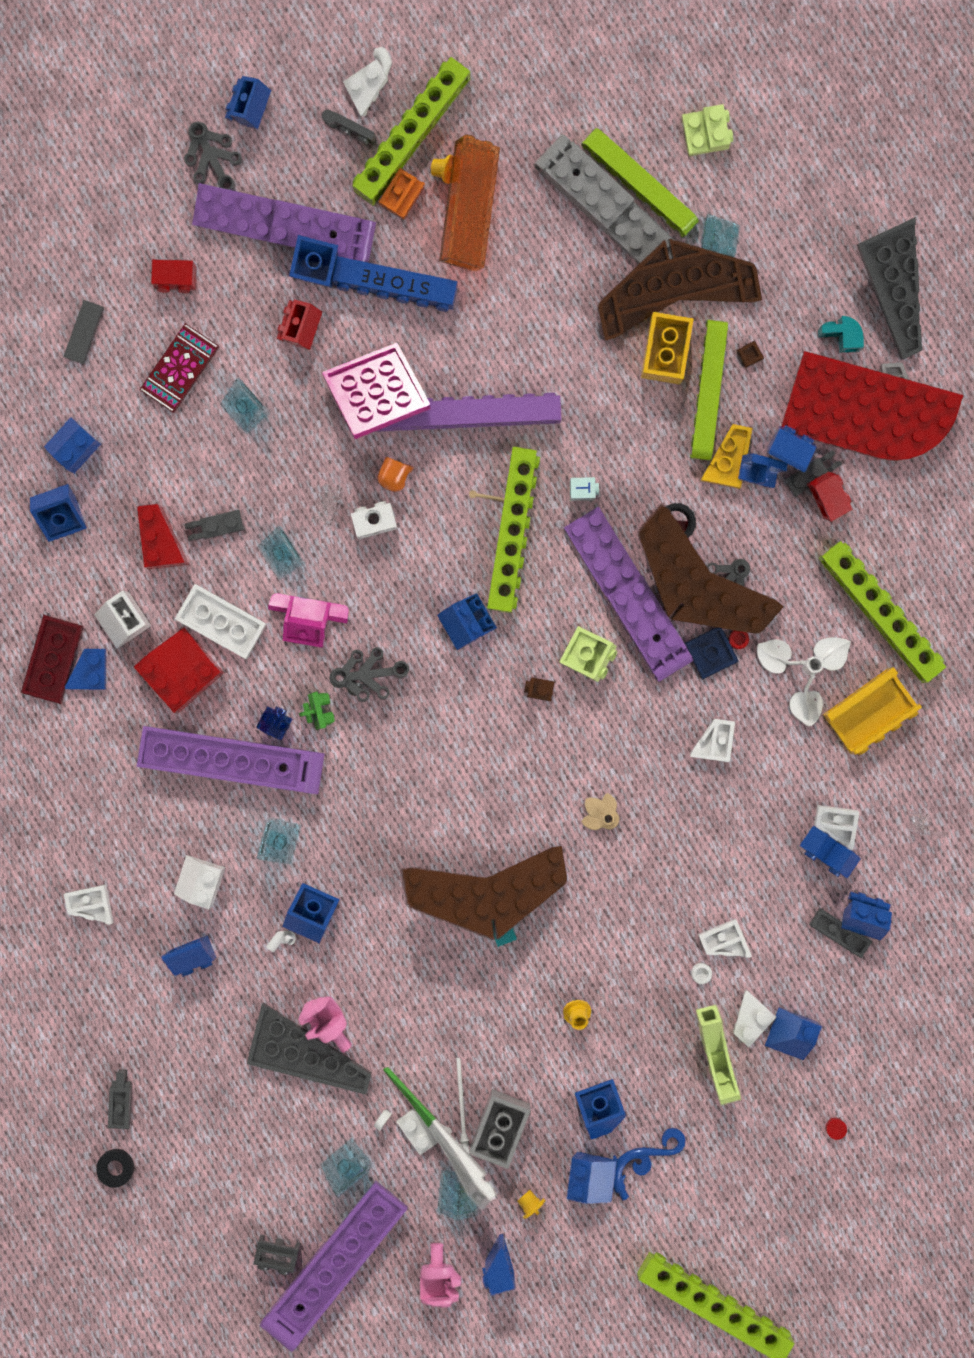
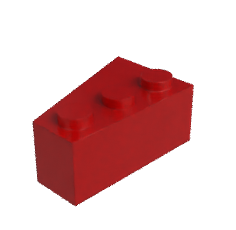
M159 504L137 506L144 568L151 570L190 565L163 507Z

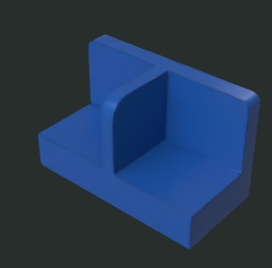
M754 453L742 455L738 479L768 488H775L778 472L787 471L788 464Z

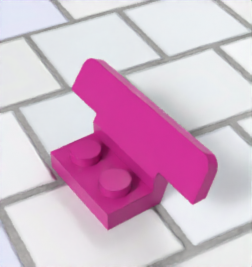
M279 593L273 594L268 604V610L286 613L283 625V641L323 648L327 620L346 624L348 621L349 609L346 605Z

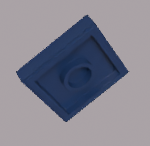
M716 627L684 643L693 658V663L702 680L739 662L723 628Z

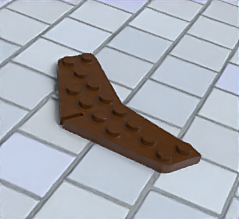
M668 239L672 259H669L666 240H663L599 301L597 310L604 341L617 338L627 330L651 317L653 312H659L678 300L748 303L761 301L762 295L757 268L752 262Z
M660 503L639 528L638 538L667 616L669 617L683 603L671 616V620L758 634L783 609L784 606L776 599L710 572L671 511Z
M562 846L551 847L487 878L413 867L401 869L405 901L410 909L494 940L491 920L494 921L496 939H499L567 882Z

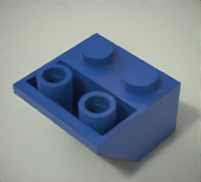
M477 593L452 604L437 614L457 650L497 628Z

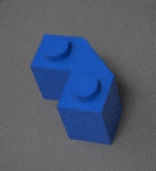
M812 826L800 844V847L805 850L804 855L813 861L817 858L829 866L828 871L837 877L841 874L848 879L861 860L853 851L841 845L815 826Z

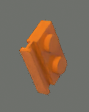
M399 168L380 198L379 205L404 220L424 189L425 183Z

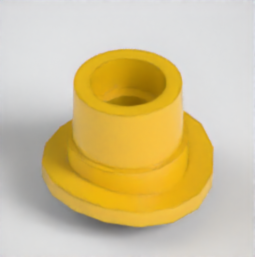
M449 154L444 159H433L431 163L432 176L442 178L445 184L454 183L456 177L454 155Z
M583 1000L571 1001L563 1008L564 1018L574 1029H584L588 1025V1019L591 1016V1007L588 1002Z
M529 1190L517 1200L525 1213L522 1218L526 1219L534 1213L538 1215L540 1213L538 1209L546 1200L544 1198L540 1200Z

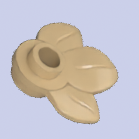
M606 793L602 800L594 797L585 799V808L589 814L581 821L585 827L591 830H598L602 827L611 830L617 827L620 819L616 812L617 802L612 795ZM608 815L612 816L610 823H607L605 820Z

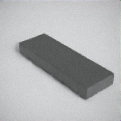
M83 300L63 356L64 358L83 365L85 364L104 310L103 306Z
M820 907L809 923L811 927L861 959L872 943L871 940L861 934L841 928L842 922Z

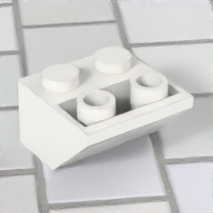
M121 591L106 601L94 614L117 649L151 627L131 594L126 591Z

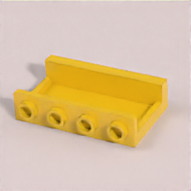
M894 667L887 668L823 714L851 755L858 754L860 756L869 750L868 746L873 742L877 744L885 738L884 734L890 730L893 732L902 726L901 722L905 719L910 720L919 714L918 710L922 708L920 704L915 703L897 678L898 672Z

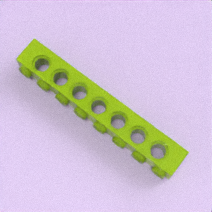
M450 57L447 62L444 61L440 65L439 73L435 78L432 77L428 81L426 90L422 94L419 93L413 107L404 112L398 126L395 125L391 129L390 137L386 142L383 141L379 145L377 154L373 158L368 159L364 171L361 174L358 173L353 179L352 186L354 192L372 206L375 205L385 192L399 168L402 169L471 79L470 70L454 58ZM444 81L452 82L450 85L442 84ZM434 96L440 98L438 101L435 102L430 100V98ZM421 112L428 114L426 117L423 118L418 116V114ZM409 128L415 130L412 134H408L405 131ZM396 144L403 146L400 150L393 148ZM384 160L391 162L387 166L381 165V162ZM372 176H377L378 180L375 182H370L369 178Z
M520 447L512 448L487 610L511 613L512 609L517 607L518 597H514L515 589L520 588L521 577H517L518 569H523L524 557L520 555L521 549H526L527 543L524 530L525 528L529 529L531 518L527 516L528 508L532 509L534 497L530 496L531 488L535 489L537 477L533 476L534 468L538 469L540 457L536 456L537 450ZM526 466L529 469V473L521 475L518 472V468ZM523 486L526 489V493L524 495H517L515 488ZM514 506H520L523 509V513L516 516L512 513L511 509ZM511 526H517L520 529V533L512 536L509 534L508 529ZM508 546H514L517 553L513 556H508L505 553V549ZM504 566H511L514 572L511 576L503 575L502 568ZM501 586H508L510 588L508 596H501L498 590Z
M837 542L818 558L819 561L922 683H928L946 668L943 663V657L937 652L934 653L930 648V642L925 637H921L917 632L918 628L911 621L908 622L903 616L905 615L904 611L898 605L895 606L891 601L892 597L890 594L877 585L879 582L876 577L868 574L864 569V563L852 555L850 546L845 542ZM841 559L847 561V569H842L840 567ZM854 575L860 577L861 582L859 585L853 582ZM868 590L872 591L874 594V598L872 601L868 600L866 597V592ZM881 606H884L887 610L885 617L879 613ZM895 621L900 625L898 632H895L892 628ZM908 637H910L913 640V645L911 648L907 647L906 645V639ZM921 653L925 654L926 661L924 664H922L919 661V655Z
M651 1252L648 1253L637 1272L639 1281L769 1358H787L795 1344L788 1329L780 1326V1328L774 1326L772 1320L764 1315L762 1318L757 1316L756 1312L747 1305L744 1307L740 1306L734 1297L728 1294L725 1297L719 1293L720 1290L714 1285L709 1284L707 1286L703 1284L702 1279L693 1273L691 1275L686 1274L680 1265L676 1263L671 1265L666 1262L667 1259L660 1253L656 1252L655 1255ZM661 1271L668 1272L664 1277L658 1276ZM685 1282L683 1287H676L677 1283ZM698 1292L703 1293V1295L700 1298L694 1297V1295ZM715 1303L721 1304L720 1307L716 1309L712 1308V1305ZM732 1314H739L737 1318L730 1319ZM751 1324L756 1325L754 1329H747ZM768 1335H774L771 1340H766Z

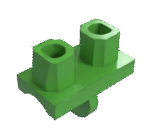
M318 692L308 694L309 703L303 704L304 712L299 713V716H306L307 724L314 721L316 730L326 728L327 725L335 722L333 713L323 714L321 708L323 705L330 704L329 694H318Z

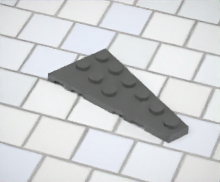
M916 217L856 245L901 359L922 351V334L919 320L920 303L918 299L919 271L918 259L916 257L917 236H915Z
M264 1002L262 1003L247 1060L248 1065L366 1095L372 1072L327 1043H322L317 1038L308 1040L305 1036L308 1032L307 1030Z

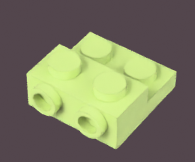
M724 104L704 107L699 112L682 114L688 156L729 149L730 142H733L732 129L728 130L727 123L730 121L728 109L724 110Z
M578 626L560 663L599 682L608 673L606 666L609 661H613L616 658L617 650L615 649L617 646Z

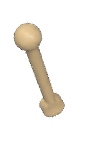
M474 490L469 492L471 498L481 497L504 503L505 497L478 494Z

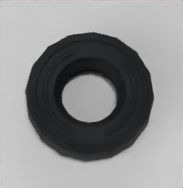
M112 1149L105 1152L99 1158L96 1165L98 1179L104 1185L113 1188L125 1185L131 1179L134 1172L132 1157L121 1149ZM111 1161H119L122 1164L123 1171L120 1175L114 1176L108 1171V1164Z

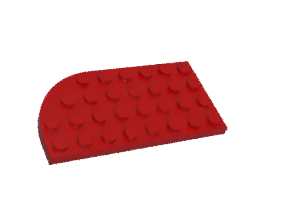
M804 351L781 426H790L796 430L795 434L801 437L807 435L820 443L877 459L902 461L918 457L930 451L947 436L955 423L964 395Z

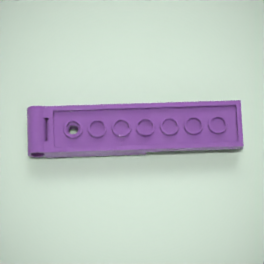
M199 183L192 225L294 248L298 235L338 245L339 257L369 263L376 222ZM333 231L337 232L336 238L331 237Z
M595 508L564 527V530L652 674H655V679L660 682L691 663L693 658L686 649L687 647L644 577L640 575L600 508ZM653 635L659 636L658 642L653 640Z
M143 726L137 767L319 794L325 753ZM282 764H285L287 766V770L285 772L282 771L280 768Z
M375 1181L330 1238L322 1244L284 1291L259 1326L289 1351L293 1352L406 1212L408 1206L379 1182Z

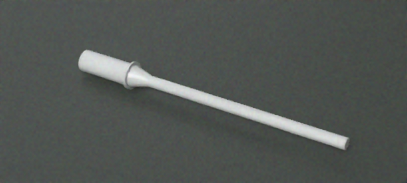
M456 1058L462 1131L459 1142L469 1153V1139L465 1129L461 1060Z

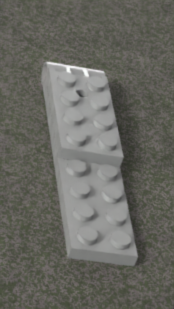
M561 134L534 163L537 171L541 169V174L638 264L663 240H666L669 259H672L668 239H675L634 202L635 199L573 141L571 142L567 136Z

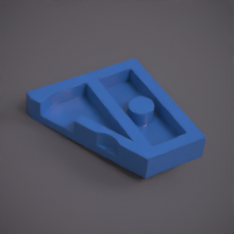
M84 649L65 685V689L106 690V649Z

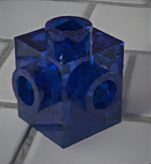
M267 706L256 728L282 741L286 731L289 729L292 718L286 715V710L278 706L275 709Z

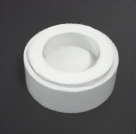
M698 963L693 966L691 976L696 983L706 984L712 978V970L707 964Z
M384 1110L375 1122L374 1127L380 1131L392 1113Z

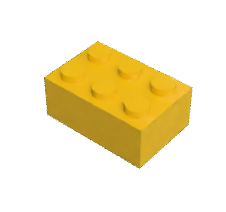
M658 312L652 313L640 378L679 385L682 383L693 318Z

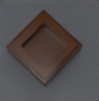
M755 340L736 350L745 369L764 359Z

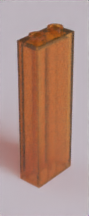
M463 135L455 141L439 262L470 271H478L485 266L500 147L493 145L490 141H480L472 135Z

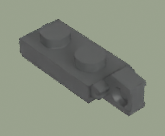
M119 1069L116 1072V1081L113 1080L109 1088L108 1128L110 1129L130 1128L132 1086L131 1081H127V1070Z

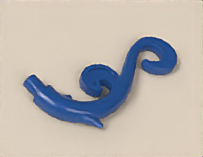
M669 1128L664 1131L661 1139L662 1145L666 1147L668 1139L675 1138L678 1144L673 1149L642 1147L627 1151L618 1159L616 1155L613 1156V1159L617 1160L614 1191L619 1194L622 1201L629 1197L624 1184L626 1175L622 1176L624 1167L631 1160L639 1158L641 1163L638 1164L636 1161H633L632 1169L637 1175H646L652 1165L649 1156H670L680 1153L684 1149L686 1140L682 1131L677 1128Z

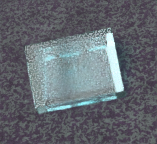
M240 378L235 380L220 403L246 434L270 414L267 408Z
M281 526L276 527L258 545V548L279 580L306 563Z
M275 817L267 818L256 859L291 864L301 825Z
M351 1138L320 1165L336 1197L339 1198L370 1171L372 1161Z
M441 1170L437 1212L457 1221L478 1216L479 1207L466 1194L456 1172Z

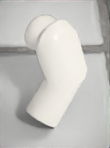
M384 47L376 48L373 55L379 60L386 76H388L392 60Z
M278 931L266 947L271 952H275L280 944L292 945L296 941L295 934L292 931Z

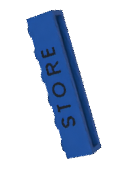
M337 256L332 279L334 286H337V289L341 291L354 289L361 295L373 293L377 294L376 296L380 299L397 298L396 301L404 304L412 301L416 302V305L419 307L436 306L437 310L447 312L448 309L453 310L458 282L455 280Z

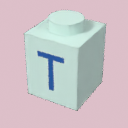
M595 477L570 478V501L595 500L596 495H599V483H595Z

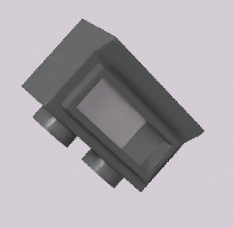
M261 1234L257 1243L253 1265H258L257 1268L263 1271H267L270 1268L276 1269L282 1275L294 1273L301 1243L297 1242L295 1247L284 1245V1240L280 1238L276 1239L275 1243L264 1241L265 1235Z

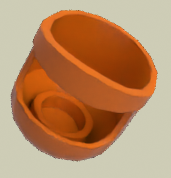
M385 457L377 476L378 483L389 491L399 492L405 487L406 478L409 473H412L414 467Z

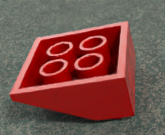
M185 627L148 653L134 666L137 672L174 713H180L225 673Z

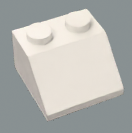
M186 855L174 895L190 904L210 909L214 905L225 867Z

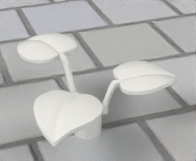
M836 637L822 639L813 648L815 656L806 661H788L791 658L792 652L789 645L782 640H769L757 645L758 659L767 671L779 674L785 671L786 664L802 665L804 673L810 675L804 688V693H795L789 702L791 713L806 726H812L818 720L823 708V700L820 694L816 691L808 692L815 674L823 668L830 671L840 669L847 660L851 642Z

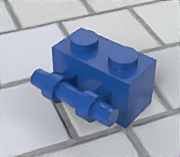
M242 76L241 79L238 78L236 85H233L231 91L233 95L230 103H227L225 119L230 121L235 119L243 126L258 129L271 90L259 79Z
M850 892L848 899L852 901L844 909L841 928L881 941L891 929L892 912L889 911L891 905L880 898L873 899L861 892H858V894Z

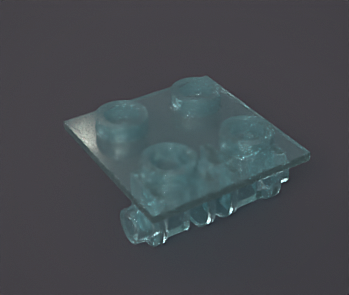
M707 214L706 221L703 224L705 228L704 233H702L701 248L735 257L740 225Z

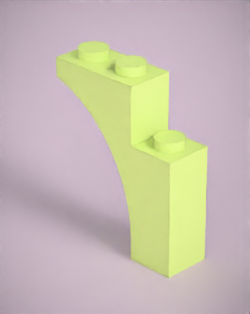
M716 1005L697 1009L700 1037L720 1104L723 1105L741 1100L718 1008Z

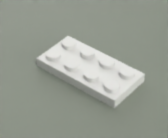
M194 584L175 617V620L245 659H248L267 625L197 584Z

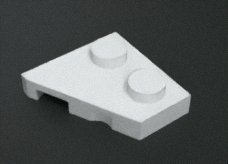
M377 59L343 81L361 117L366 116V111L372 101H376L379 91L388 81Z
M713 719L691 751L690 757L730 762L735 722Z
M817 805L814 826L845 845L848 849L853 850L860 812L853 809Z
M106 884L64 893L68 914L81 916L89 920L101 921L108 925L114 923Z
M736 919L698 934L707 955L752 957Z
M745 990L733 1033L745 1045L750 1047L774 1021L776 1016L749 991Z
M414 1108L396 1121L419 1155L438 1143ZM444 1126V1128L451 1134V1128Z

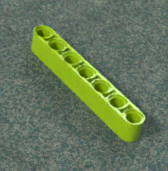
M595 128L581 143L584 150L587 149L598 163H603L606 166L605 169L614 177L617 176L622 180L621 183L626 188L632 189L636 193L635 196L644 204L645 202L651 206L650 209L659 217L662 216L672 229H677L681 233V237H685L699 222L697 216L600 129Z
M707 320L706 322L707 332L704 335L703 343L705 349L701 360L702 373L699 376L698 384L700 390L699 394H697V413L694 417L693 426L695 431L692 434L691 442L693 449L692 454H690V458L711 461L713 454L728 322Z

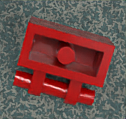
M295 299L294 301L289 300L287 307L284 308V317L281 325L279 324L276 339L282 342L285 340L291 345L310 350L323 311L307 302Z

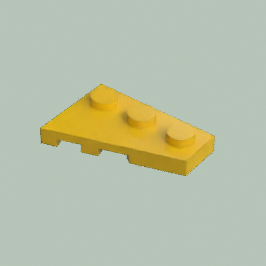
M732 424L700 481L740 489L742 480H739L738 476L742 455L748 454L753 428Z

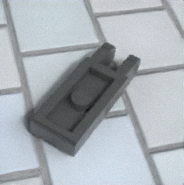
M325 109L322 112V119L327 126L329 125L331 128L339 127V131L347 136H350V134L357 136V140L364 145H368V143L375 144L377 137L373 131L334 111Z
M834 450L809 463L805 473L799 470L784 480L795 497L809 489L807 483L827 472H832L842 465L841 461H836L827 469L823 464L825 460H829L836 454Z
M240 510L184 524L185 529H194L199 526L202 528L203 533L187 536L189 542L245 530Z

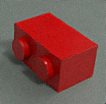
M152 259L151 284L158 292L169 293L170 290L190 293V290H196V265L193 260Z
M827 472L807 483L825 520L832 522L853 510L850 505L852 502L848 493L844 492L842 487L843 481L838 474Z

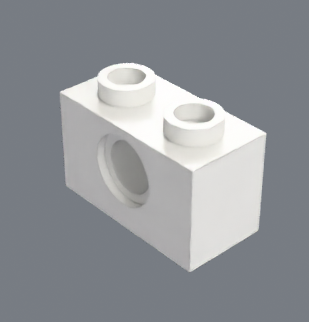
M386 501L374 504L375 507L373 508L360 507L355 509V513H351L358 539L398 529L391 503L386 504ZM374 514L378 515L379 522L377 524H370L368 521L369 517Z

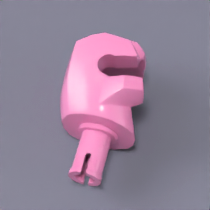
M320 997L304 1005L299 1016V1022L301 1026L307 1022L310 1023L311 1030L305 1034L308 1040L317 1038L322 1043H328L333 1040L342 1053L350 1049L352 1043L342 1032L347 1025L346 1019L332 997Z
M443 1243L430 1244L431 1263L421 1267L420 1300L423 1304L431 1307H450L452 1303L459 1299V1294L455 1287L461 1286L462 1278L451 1264L443 1263Z

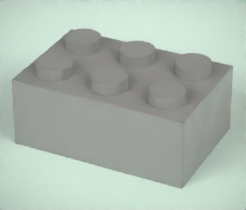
M492 1089L470 1144L469 1154L509 1169L531 1111L530 1104Z

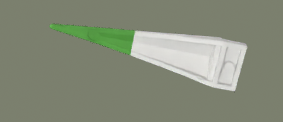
M388 1067L384 1068V1072L408 1099L430 1129L450 1161L466 1194L483 1210L497 1195L494 1192L493 1186L483 1180L487 1173Z

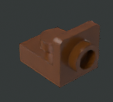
M530 677V681L525 683L524 693H528V698L551 702L555 681Z

